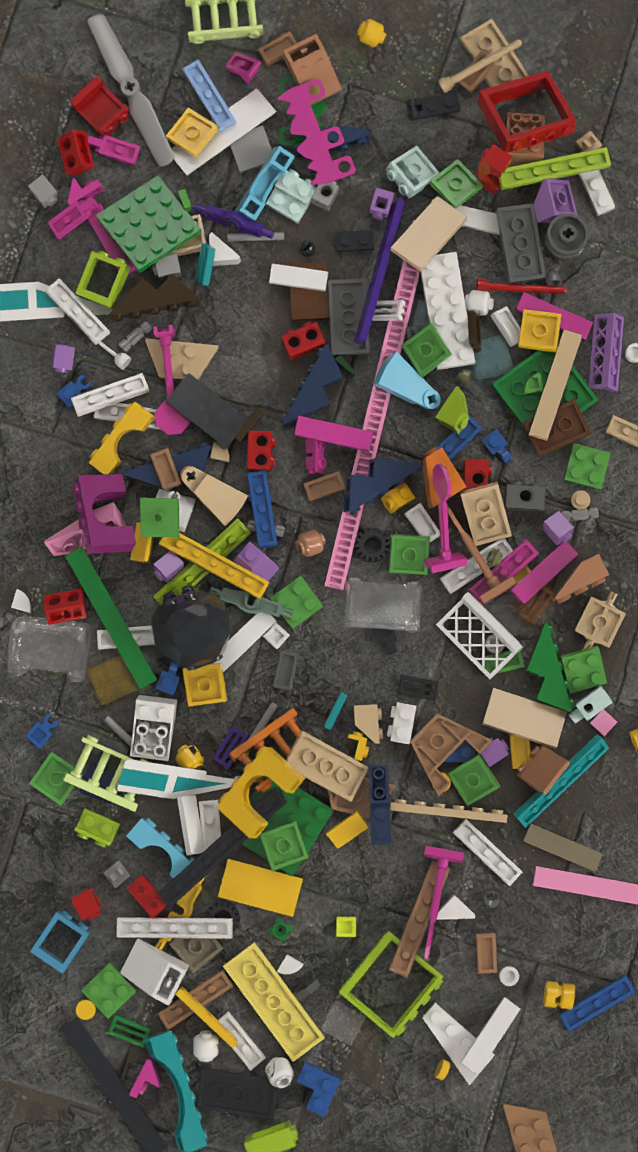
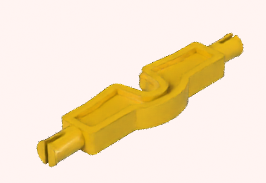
M205 877L176 902L184 909V913L180 915L171 911L167 918L191 917L194 907L193 903L203 888L201 884ZM160 938L154 947H159V950L162 951L166 942H170L172 938Z

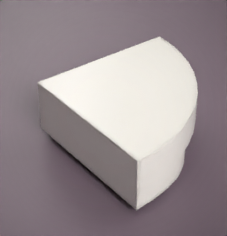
M17 589L11 608L31 613L29 598L25 593Z
M287 954L277 972L292 974L300 970L304 964Z

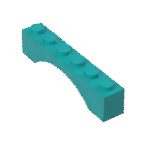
M163 1031L144 1038L150 1058L166 1070L177 1091L179 1116L174 1136L179 1152H193L207 1146V1134L200 1124L201 1115L199 1110L195 1108V1095L189 1089V1076L183 1069V1057L177 1050L175 1034L172 1031Z

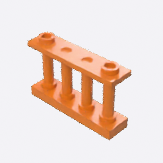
M292 708L234 749L229 755L233 761L237 759L239 761L242 760L244 765L247 766L249 763H252L248 757V751L252 748L258 751L264 748V740L268 737L275 740L287 757L291 749L279 734V729L283 726L289 727L297 738L301 731L294 719L297 717V712ZM263 776L256 779L259 785L254 790L256 793L260 790L262 793L272 787L270 783L273 780L271 778L265 780Z

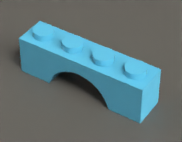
M281 146L274 147L235 212L242 214L247 219L256 221L265 206L271 189L286 172L295 156Z
M141 818L126 836L140 849L150 845L165 849L172 860L170 876L175 878L195 859L192 856L189 859L184 855L185 850L179 844L174 846L169 841L171 837L164 831L160 833L155 829L157 825L151 819L147 818L145 820Z

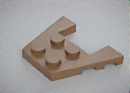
M436 714L410 742L436 793L440 796L451 782L437 768L464 740L478 753H481L492 741L444 716Z

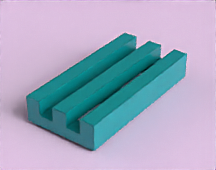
M208 243L201 244L195 280L202 285H209L216 250Z
M342 692L339 694L326 720L325 728L331 730L348 695Z

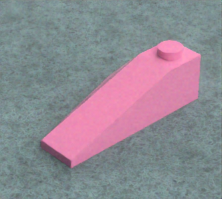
M114 502L93 510L97 520L106 526H126L123 516ZM79 520L45 540V544L53 556L68 555L83 547V532L79 528Z

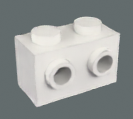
M398 702L396 706H392L390 717L394 718L393 725H389L387 732L390 741L410 744L416 706Z

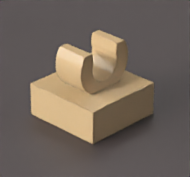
M589 131L575 143L581 152L596 150L602 147V144L592 131Z

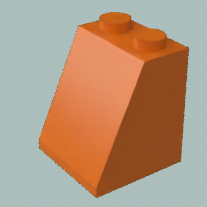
M436 447L425 453L426 458L422 460L424 464L423 473L427 506L429 509L439 504V497L433 484L432 471L436 464L440 463L446 467L451 481L450 497L466 488L444 449L440 448L438 450Z

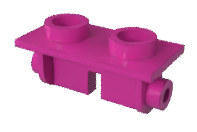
M307 438L305 440L306 453H312V456L306 457V470L308 474H315V472L324 474L326 467L324 450L326 444L322 441Z

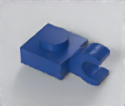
M497 429L481 440L492 456L498 454L504 463L511 460L512 456L505 449L508 443Z
M172 660L169 671L162 670L155 689L174 695L181 677L176 676L180 664Z

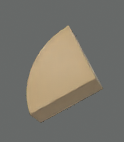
M214 442L210 459L229 463V452L227 448L224 450Z

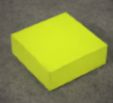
M337 916L336 937H356V917Z

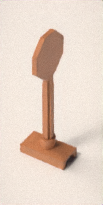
M447 504L449 516L460 531L464 543L488 580L487 583L490 589L480 596L483 603L486 604L515 586L517 582L513 576L500 582L498 577L493 575L472 539L463 530Z

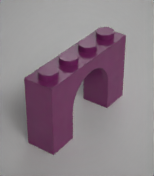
M123 475L78 476L72 484V492L76 496L75 508L80 516L79 528L83 532L82 545L86 548V553L131 552L136 545L133 526H106L97 520L92 510V504L97 501L121 500L126 492Z

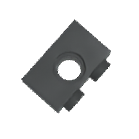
M510 482V485H506L505 510L544 511L545 487H541V484L529 483V486H523L521 482ZM520 493H528L530 499L523 501L520 498Z

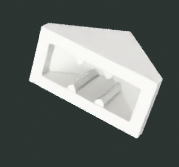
M212 232L210 233V245L216 249L213 266L239 264L241 262L240 256Z
M454 894L438 910L437 919L475 918V914Z

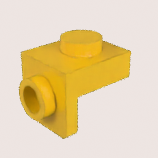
M404 482L386 493L381 500L385 508L392 514L400 507L413 501L415 496Z
M353 731L352 735L348 734L347 738L358 740L354 759L362 761L363 758H367L369 747L366 746L367 738H364V734Z

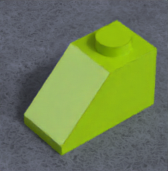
M456 386L436 415V419L444 427L459 434L467 426L469 414L465 395Z

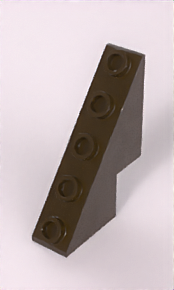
M173 274L157 290L142 278L108 315L112 322H119L126 317L135 319L147 313L149 315H156L163 310L172 312L184 306L186 308H193L198 306L197 304L200 301L199 297Z

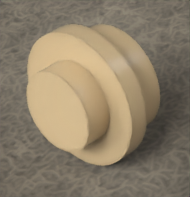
M577 491L572 495L571 503L578 510L585 509L590 504V496L585 491Z

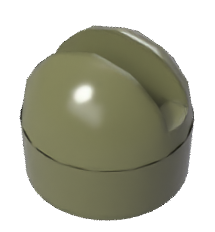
M467 369L460 370L457 380L461 384L468 386L472 377V371Z

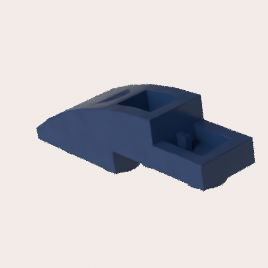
M339 127L344 142L339 146L333 147L334 152H344L350 149V146L356 144L361 146L370 139V132L355 127ZM331 131L327 135V140L330 143H336L339 140V134ZM302 143L295 145L294 152L296 157L306 158L297 151V148Z
M388 764L368 765L371 845H391Z

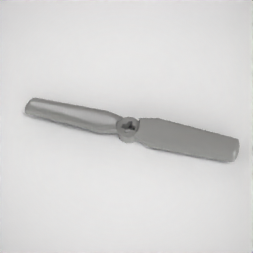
M103 14L91 16L87 22L111 76L121 85L123 95L128 98L130 115L157 164L160 167L168 165L173 161L174 154L151 102L140 92V86L134 78L133 67L105 16ZM131 84L133 91H130L127 85Z

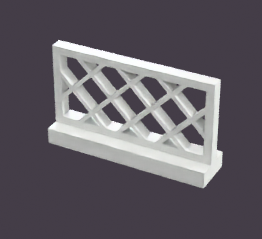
M469 592L436 624L490 680L524 648ZM463 604L469 608V617H458V609ZM448 619H455V631L447 630L443 624ZM458 619H469V631H458ZM472 619H479L482 622V631H471ZM458 633H469V644H461L458 641ZM471 633H482V644H471ZM485 633H493L496 636V644H485ZM463 646H469V652ZM471 646H482V658H474L471 655ZM485 646L496 647V658H485ZM499 647H507L512 652L507 658H498ZM485 660H496V669L493 672L489 673L485 669ZM498 660H504V661L498 666Z

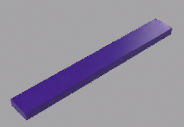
M399 198L392 203L354 339V343L357 344L363 343L368 337L391 254V247L394 243L405 203L404 200Z

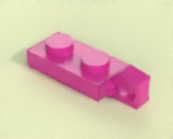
M100 135L99 139L92 136L88 138L89 147L95 148L96 153L135 166L141 149L140 146L107 135Z
M92 197L86 201L83 199L79 202L75 201L50 220L48 224L55 236L61 239L92 215L91 211L98 206V203Z

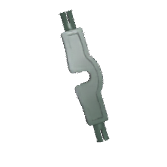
M214 587L210 589L216 591L210 592L220 597L224 602L235 604L247 613L258 614L262 612L276 617L283 615L290 618L293 614V610L284 608L282 604L263 597L261 599L256 598L254 604L250 606L248 604L250 594L247 592L225 587L222 590Z

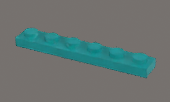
M597 734L568 761L570 764L547 794L537 791L519 807L514 816L525 828L609 749L604 740Z

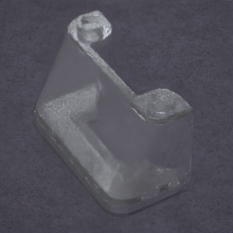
M349 578V581H345L342 628L352 629V627L358 626L357 628L398 630L402 632L406 630L409 633H419L422 587L418 586V582H407V585L361 582V578Z
M29 616L15 618L9 630L7 672L20 676L28 672L29 668L65 672L67 673V678L72 682L84 681L87 671L91 625L72 621L49 625L46 618Z

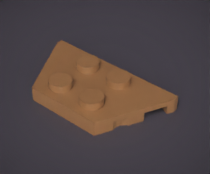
M364 777L352 802L328 790L332 809L349 814L358 811L362 817L370 818L369 778ZM389 784V795L396 788V785Z
M508 1103L503 1104L516 1152H557L545 1111L509 1105Z

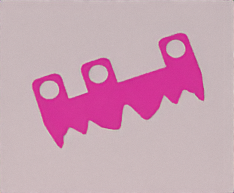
M319 79L293 87L278 97V100H286L291 103L287 114L296 115L291 123L290 133L307 137L297 148V151L304 157L313 160L308 166L309 169L317 171L316 178L311 181L312 185L330 183L352 175L356 171L350 156L334 161L331 159L328 149L343 144L344 138L340 128L337 126L320 131L310 105L311 101L325 96V89ZM312 84H317L321 88V92L316 96L309 93V87ZM335 131L339 134V140L336 143H330L327 140L329 132ZM342 161H347L351 165V169L346 173L339 170L338 166Z

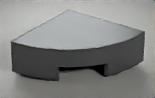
M316 979L294 996L298 1001H301L317 990L321 984Z

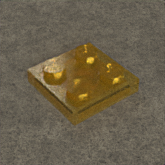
M121 655L87 670L102 706L138 690Z

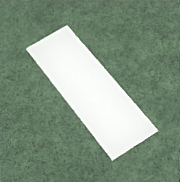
M255 89L228 108L236 123L222 131L218 130L196 158L178 146L171 149L174 154V160L186 175L193 172L276 113V110L258 89Z

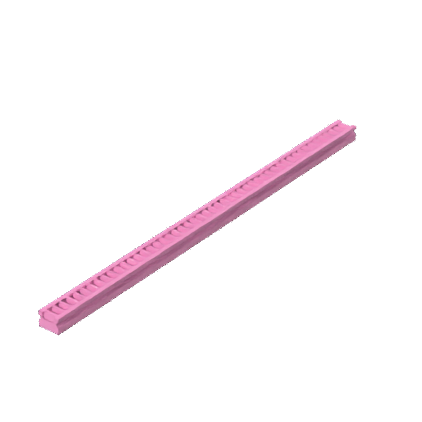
M403 260L394 300L406 302L405 306L402 307L404 309V313H401L403 320L388 322L375 378L390 353L398 352L399 355L401 354V345L404 341L420 271L405 260ZM375 385L372 388L362 429L373 432L369 452L357 450L351 475L368 477L369 460L376 457L391 393ZM364 504L360 506L361 510L353 515L342 511L325 587L341 591L344 589Z

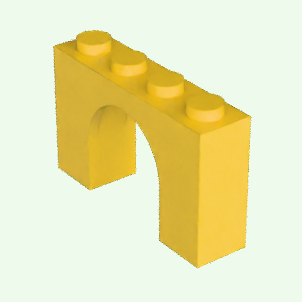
M271 747L261 748L256 753L255 760L244 768L243 775L232 783L231 790L220 798V803L217 806L249 838H257L269 824L250 804L249 790L253 782L262 776H267L286 793H294L305 779Z

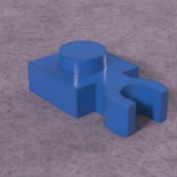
M84 375L78 377L75 385L70 381L57 392V395L69 408L73 406L72 397L82 394L81 391L88 390L92 386L90 382L87 385L81 384L82 380L85 379Z
M50 713L45 716L43 725L37 722L25 736L39 749L53 735L49 730L57 727L60 721L56 720L54 724H50L49 718L52 716Z

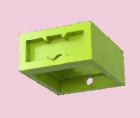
M100 250L98 253L92 251L75 294L114 309L131 267L126 265L127 261L116 257L114 260L109 258L108 253ZM97 260L120 268L108 298L86 290Z
M290 1120L246 1135L244 1145L247 1152H282L296 1147V1140H298L299 1135L295 1124L291 1125Z

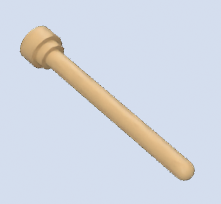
M519 39L515 40L452 77H442L438 81L445 93L449 92L455 83L519 48L522 45V41Z

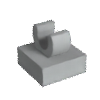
M117 861L103 873L115 888L131 876L120 861Z

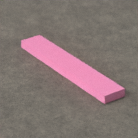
M535 866L533 886L638 904V884Z

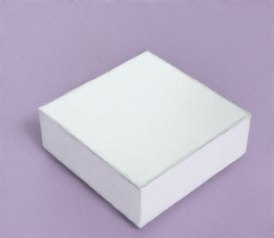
M275 622L263 637L278 649L290 635Z

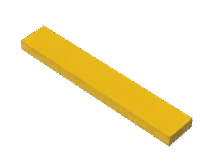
M179 533L178 538L162 537L159 545L258 599L262 598L270 583Z

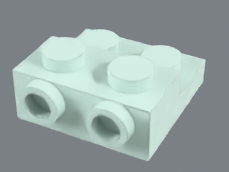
M418 146L390 162L386 168L388 179L395 181L399 186V192L408 198L422 191L430 183V180L439 174L438 170Z
M290 169L288 172L286 170L275 184V189L268 198L266 206L298 224L312 202V196L316 187L311 184L310 179L304 181L299 178V174L296 171Z

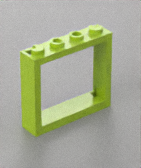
M387 930L342 985L339 993L394 1038L396 1035L400 1036L406 1029L404 1025L408 1020L412 1021L417 1016L419 1006L421 1004L424 1006L431 998L429 994L432 990H437L443 982L441 980L443 975L416 954L414 960L429 971L433 977L394 1026L391 1027L350 993L351 989L391 940L396 945H399L400 939Z

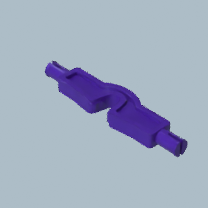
M197 203L194 206V211L205 214L206 219L217 222L225 227H228L232 221L236 224L239 232L258 238L265 236L273 239L274 231L265 229L263 224L247 219L238 212L222 210L211 205L205 207Z

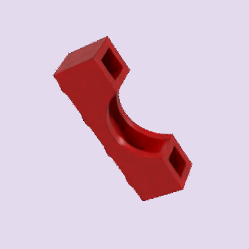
M493 144L490 149L486 148L481 155L482 159L479 162L480 165L476 176H478L477 179L483 184V188L495 195L501 187L499 178H501L510 165L512 156Z

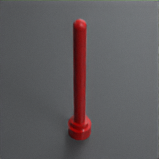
M477 278L476 290L487 292L489 290L565 294L567 292V288L564 286L489 283L484 278Z

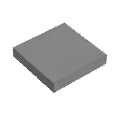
M263 125L250 130L230 145L240 174L263 166L272 151Z

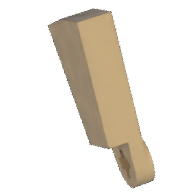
M186 466L180 472L181 481L224 526L239 512L248 495L193 466ZM187 472H189V473L194 472V473H193V476H194V479H193V480H192V479H188V481H187V478H188V476L186 475Z

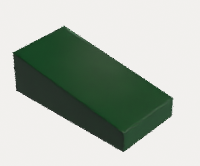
M341 354L335 358L336 363L352 377L355 375V371Z

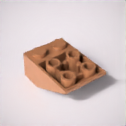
M317 34L283 50V59L298 86L315 79L321 80L326 92L325 96L311 101L310 105L342 90ZM312 84L309 87V93L313 96L321 92V88L317 84Z
M507 112L506 128L510 136L545 125V115ZM544 142L532 147L529 146L518 151L509 152L508 154L512 156V160L507 168L543 161Z
M597 554L578 564L552 598L551 602L557 601L560 604L571 598L570 594L572 593L577 596L588 590L587 586L592 585V587H596L605 582V577L609 573L600 555Z

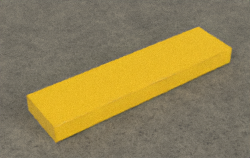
M183 987L176 992V995L232 1048L238 1044V1039Z

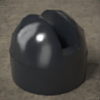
M305 241L301 244L300 251L305 257L314 255L315 245L313 242ZM310 244L311 246L305 252L304 249Z

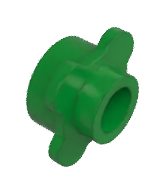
M277 918L273 928L269 929V934L283 942L286 940L288 932L292 931V926L285 924L281 918Z

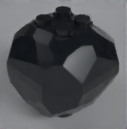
M188 585L181 589L180 595L169 592L163 596V602L159 604L151 618V628L154 643L160 653L186 667L188 671L223 658L231 630L230 618L224 601L203 588L195 589L192 585Z

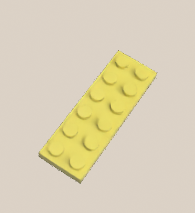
M255 942L223 965L293 1062L325 1038Z

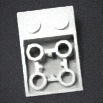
M138 696L136 699L130 756L169 761L176 715V699Z
M137 938L120 974L151 997L169 1005L189 965Z

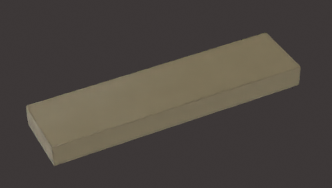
M531 823L523 842L596 872L603 855Z

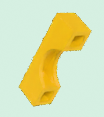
M135 401L125 408V415L122 419L118 418L112 426L114 428L110 435L107 433L101 441V447L95 449L89 457L91 458L89 463L104 475L113 474L121 463L117 454V445L120 438L129 431L139 430L144 432L155 418L152 413Z

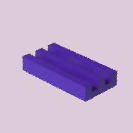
M232 726L214 755L213 760L229 769L234 762L230 759L228 764L225 763L229 753L240 736L243 739L238 747L246 742L249 736ZM233 732H236V736L220 760L218 758Z

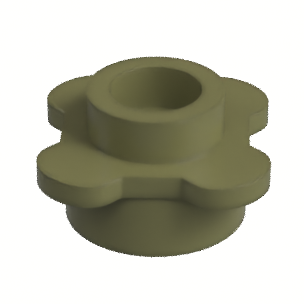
M494 548L488 553L486 557L488 566H499L503 558V553L500 552V549L496 550Z

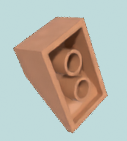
M540 745L539 747H534L530 752V760L524 761L519 766L517 776L534 790L547 794L570 762L547 747Z

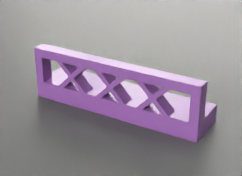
M597 314L594 317L589 388L591 390L605 389L610 392L618 391L624 317L618 314ZM601 319H607V325L602 330L600 328ZM604 337L605 344L600 348L598 346L599 340ZM602 355L604 357V360L599 367L597 365V359ZM601 374L602 383L595 385L596 377Z

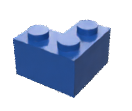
M307 1060L304 1061L296 1082L313 1089L306 1104V1109L324 1117L341 1081V1077Z

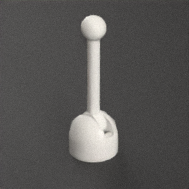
M101 341L98 343L115 357V364L120 369H125L130 363L131 357L127 354H116Z

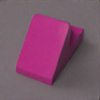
M235 52L225 67L228 71L240 75L249 84L259 71L261 62Z
M73 177L68 198L69 206L75 201L79 202L82 199L86 201L88 198H93L104 191L99 180H91L81 189Z
M150 1056L147 1058L129 1094L134 1098H137L138 1094L143 1095L148 1085L144 1083L145 1081L157 1087L161 1085L154 1061Z

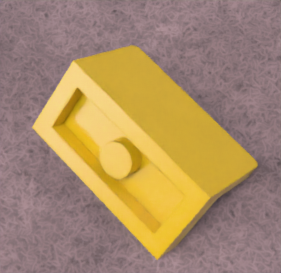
M137 522L135 529L136 545L132 549L130 560L150 563L154 537H141L140 522Z

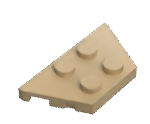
M146 338V344L160 379H165L162 346H160V340ZM171 341L170 353L173 380L182 381L188 373L199 380L212 357L217 353L218 345Z

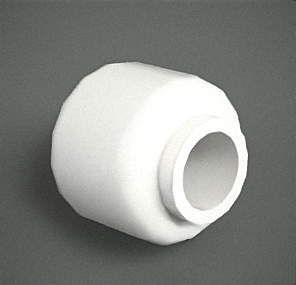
M472 290L470 294L466 295L465 305L468 311L474 310L477 315L485 316L489 310L493 309L494 301L490 298L489 292Z
M201 1031L200 1034L193 1038V1054L199 1061L209 1062L218 1055L219 1040L211 1031Z
M275 1057L270 1060L265 1068L269 1082L275 1087L284 1088L288 1086L294 1077L292 1067L286 1058Z

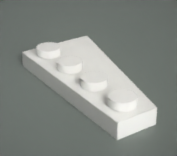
M434 1002L422 1018L470 1085L495 1054L491 1053L477 1075L460 1063L476 1038Z

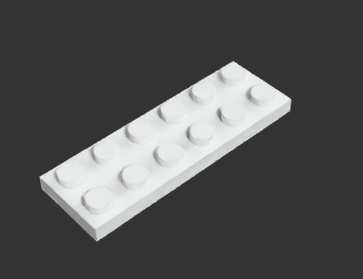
M457 253L435 255L425 268L420 271L429 324H434L453 354L437 366V370L475 364L473 349L469 344L468 317Z

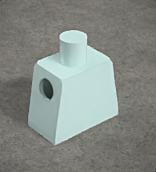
M599 685L576 703L577 709L571 712L569 716L575 724L584 717L588 721L613 703L612 699L602 686ZM588 703L593 706L589 711L584 708Z

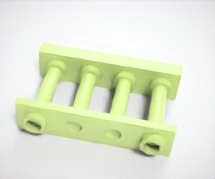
M185 0L186 7L190 6L192 8L194 31L188 32L189 42L200 44L209 40L260 37L263 35V25H257L256 0ZM237 2H247L249 26L238 27ZM219 3L229 4L231 28L220 29ZM201 5L210 6L212 30L201 31L199 13Z
M90 735L87 738L82 736L81 741L85 742L86 745L74 771H71V773L66 772L63 781L135 812L138 806L134 802L136 793L128 792L122 797L117 794L118 791L116 790L125 761L135 759L98 744V739ZM94 746L104 752L92 778L86 781L81 779V772ZM112 754L121 758V761L110 786L104 789L99 787V780ZM142 758L140 759V761L149 762V761H146V760H144V759H142Z

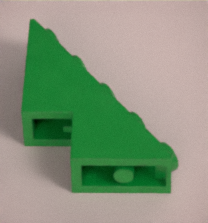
M545 622L525 671L543 678L535 700L571 713L572 709H575L572 698L568 697L569 685L567 679H563L562 676L564 667L562 661H558L556 655L559 653L557 643L552 641L553 629L551 623Z

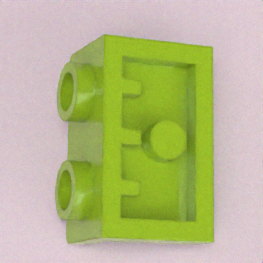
M85 808L74 831L78 832L77 836L86 840L90 837L95 840V844L105 848L106 845H112L120 823Z

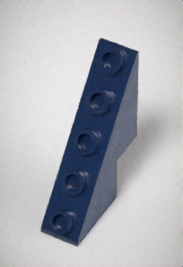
M328 345L321 346L316 355L318 359L315 364L311 363L307 371L309 373L307 380H302L298 388L301 391L297 397L294 396L289 404L291 406L289 413L285 412L280 422L283 423L284 428L296 423L298 416L309 417L330 407V402L324 389L342 381L343 376Z
M207 443L196 446L197 449L191 451L184 449L178 452L179 455L173 456L172 460L178 476H180L181 470L186 466H193L204 472L212 447ZM152 460L142 463V466L138 468L132 466L124 469V477L163 490ZM187 472L188 479H194V472ZM174 487L166 491L172 492Z
M379 458L370 459L368 477L358 475L346 476L343 512H349L350 515L355 514L361 510L360 506L364 503L368 505L376 500L375 496L378 494L384 495L391 491L390 487L395 483L400 485L407 480L406 476L409 474L413 476L422 471L421 467L424 464Z

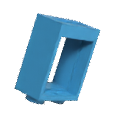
M65 910L56 912L30 951L62 974L66 971L91 933L86 924L81 921L75 922L72 920L73 916ZM58 919L82 935L65 962L41 946Z

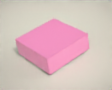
M604 709L590 722L603 736L617 723Z

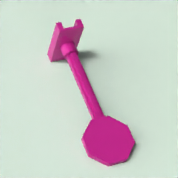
M169 325V331L168 329L159 330L157 326L153 327L154 335L157 339H160V346H162L167 399L174 392L170 353L171 338L176 337L173 325ZM164 401L155 412L156 426L167 435L182 434L190 422Z
M440 463L436 464L432 470L433 484L439 497L440 556L424 559V566L426 568L431 567V573L467 566V558L460 552L451 553L449 548L446 500L451 495V481L446 467Z
M430 846L425 847L424 856L437 859L436 867L438 869L429 915L430 927L424 960H428L434 923L438 916L445 869H448L449 862L462 863L464 858L463 852Z

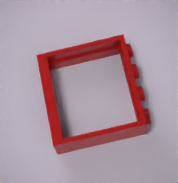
M548 70L479 91L478 105L503 151L506 153L518 151L529 146L532 147L539 143L552 141L555 138L574 133L577 120ZM545 89L562 120L510 136L494 104Z

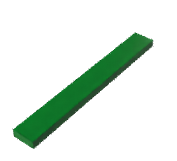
M83 547L66 555V559L140 690L157 681L156 676Z

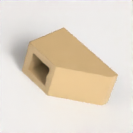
M377 704L354 706L355 726L371 741L379 744V739H383L382 728L378 726V720H382L381 708L378 709Z

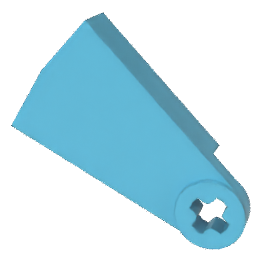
M398 352L390 353L380 367L373 385L411 404H418L425 409H435L441 401L439 393ZM433 396V397H432V400H433L434 402H433V403H428V402H429V399H428L427 397Z

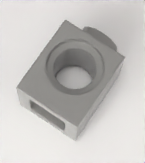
M43 174L28 185L32 194L44 208L50 207L57 202L59 195Z
M333 181L319 184L312 196V203L329 211L339 192L337 183ZM323 190H329L331 194L329 196H323L321 192Z
M177 254L165 256L152 265L154 275L158 276L160 281L167 280L171 274L176 278L182 277Z

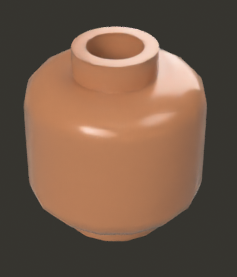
M309 530L298 536L296 547L301 555L311 557L321 553L326 542L322 533L319 534L316 530Z

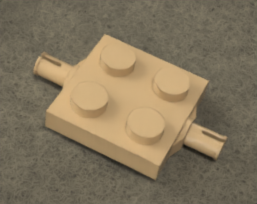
M610 591L606 601L590 597L574 632L587 639L583 649L593 647L594 643L610 648L626 613L618 610L613 605L618 594Z

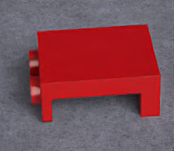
M98 76L70 100L72 108L101 136L111 135L115 127L119 123L125 122L129 117V108L123 105L103 85V81Z

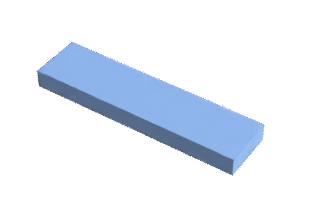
M196 60L184 67V74L215 125L218 126L219 131L236 123L200 61Z

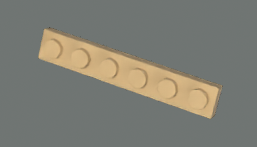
M395 799V803L390 802V810L507 823V815L503 814V810L491 809V813L483 812L484 808L472 807V811L464 810V806L453 805V809L445 808V804L434 803L433 807L426 806V802L414 801V805L406 804L407 800Z

